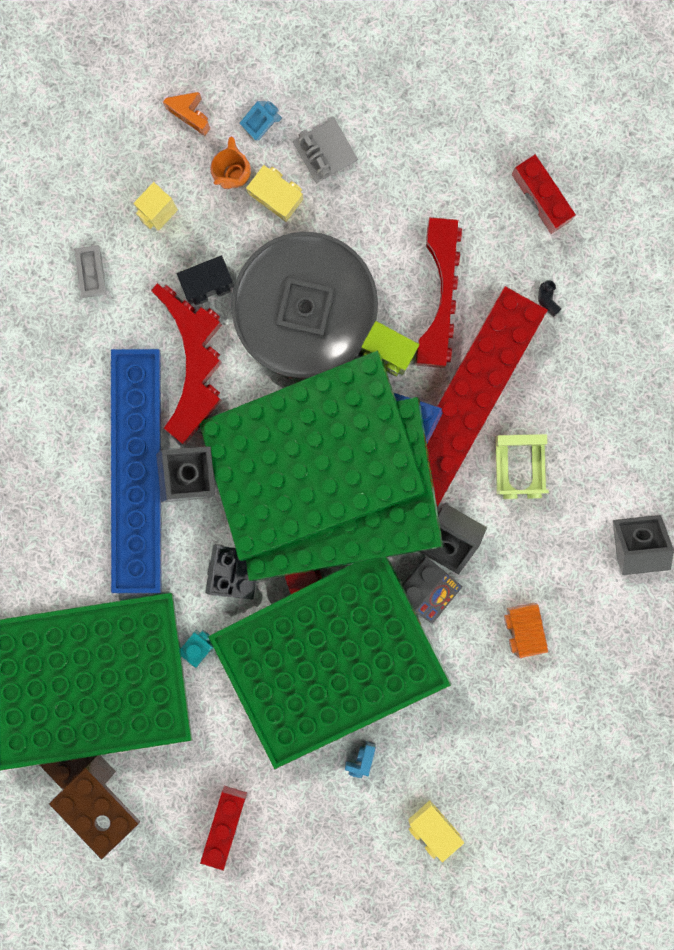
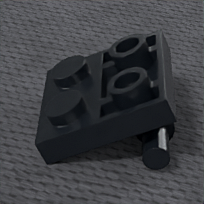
M219 544L213 545L205 593L253 600L256 581H249L246 560H239L235 547Z

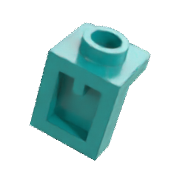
M195 630L181 648V656L195 668L198 667L213 648L208 637L210 634L204 630L201 632Z

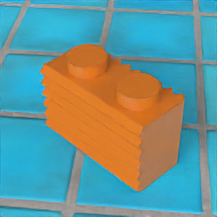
M534 602L507 608L508 614L504 615V621L507 630L511 629L513 638L509 639L512 654L516 653L518 658L548 653L539 605Z

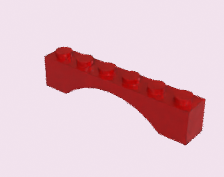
M429 217L426 248L431 253L438 268L441 282V297L434 321L417 342L420 345L417 349L415 366L445 368L447 362L451 363L452 348H448V339L453 338L454 324H450V316L455 314L456 300H452V292L457 290L458 276L454 275L455 266H459L460 252L456 251L457 242H461L462 228L458 227L459 220Z

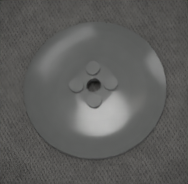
M295 232L282 235L267 242L246 261L239 272L233 288L232 318L241 343L256 361L277 374L292 378L308 379L350 362L359 355L365 339L377 320V290L366 263L350 246L339 239L322 233ZM304 301L311 302L313 306L312 310L307 314L301 313L299 310L300 304Z

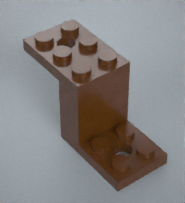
M101 755L40 764V767L62 789L49 805L101 860L140 823V820L105 785L116 771ZM97 817H108L110 826L108 828H101L97 824Z

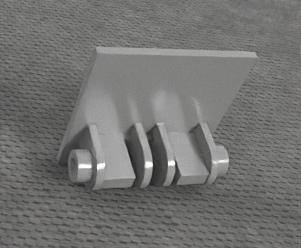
M335 118L310 132L307 130L300 132L299 138L293 141L316 184L358 160Z

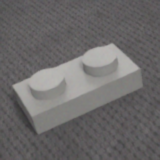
M100 246L75 248L81 297L107 295Z

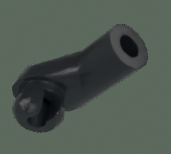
M546 280L539 287L538 302L548 310L547 312L552 317H555L562 308L553 301V294L556 289L555 283L551 280Z

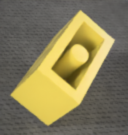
M263 165L246 187L247 193L287 222L303 201L302 189L292 181L288 183L282 179L283 175L274 167L269 169Z
M155 182L133 203L138 210L136 215L149 229L155 227L158 231L178 211L172 198Z
M431 800L408 819L411 826L409 828L410 833L417 840L421 838L426 843L425 849L433 859L438 857L443 863L464 844L463 837Z

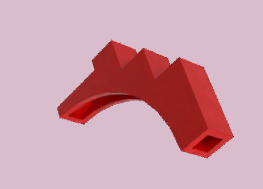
M157 283L151 291L167 307L175 319L183 339L186 355V377L182 395L174 414L164 429L179 442L186 445L200 428V424L211 415L222 401L218 397L220 392L211 384L207 387L204 386L222 364L218 359L220 354L211 346L207 349L205 348V345L220 329L222 324L218 321L220 316L211 308L206 311L200 307L194 314L193 312L196 309L186 300L181 303L175 298L177 293L168 285L162 287Z

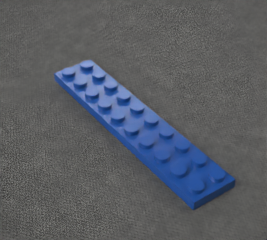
M111 349V593L162 592L161 495L156 454L161 451L160 349Z

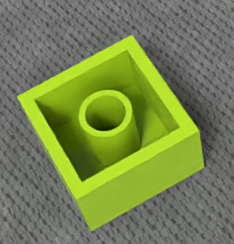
M375 321L361 347V354L365 356L378 350L386 372L396 377L398 374L403 376L420 344Z

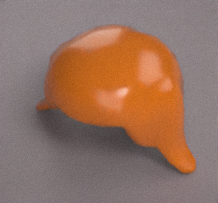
M232 136L228 139V147L214 156L210 166L211 175L215 180L213 183L215 185L219 184L224 189L243 186L251 175V165L246 156L237 148L235 138Z

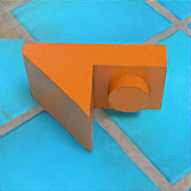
M199 92L164 99L163 104L166 110L203 136H206L210 130L208 118L198 110L193 112L202 100Z

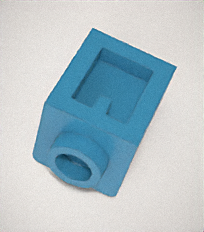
M257 101L239 124L255 140H260L273 123L279 122L282 117L277 113L279 110L272 102Z
M366 741L365 747L360 746L357 761L361 762L360 764L346 761L345 770L349 771L348 774L350 776L362 778L364 775L369 777L376 743Z

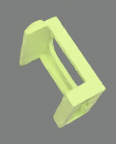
M547 434L495 436L497 495L503 494V499H518V494H527V499L542 498V493H549V490H546L545 473ZM532 445V483L525 490H516L509 483L508 446Z

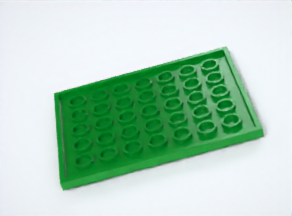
M378 350L205 419L200 424L205 446L211 447L213 473L238 558L241 561L427 493L381 354Z
M418 397L396 402L427 493L246 560L249 581L443 547L423 417Z
M388 557L352 563L208 636L274 770L435 694L452 684Z
M173 593L0 619V771L193 740Z

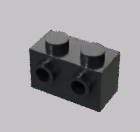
M222 255L176 273L189 304H203L208 301V297L215 294L217 296L226 295L231 292L230 288L234 287Z

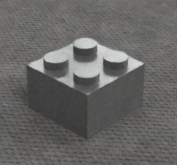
M211 447L161 450L156 454L161 503L209 499L216 495Z

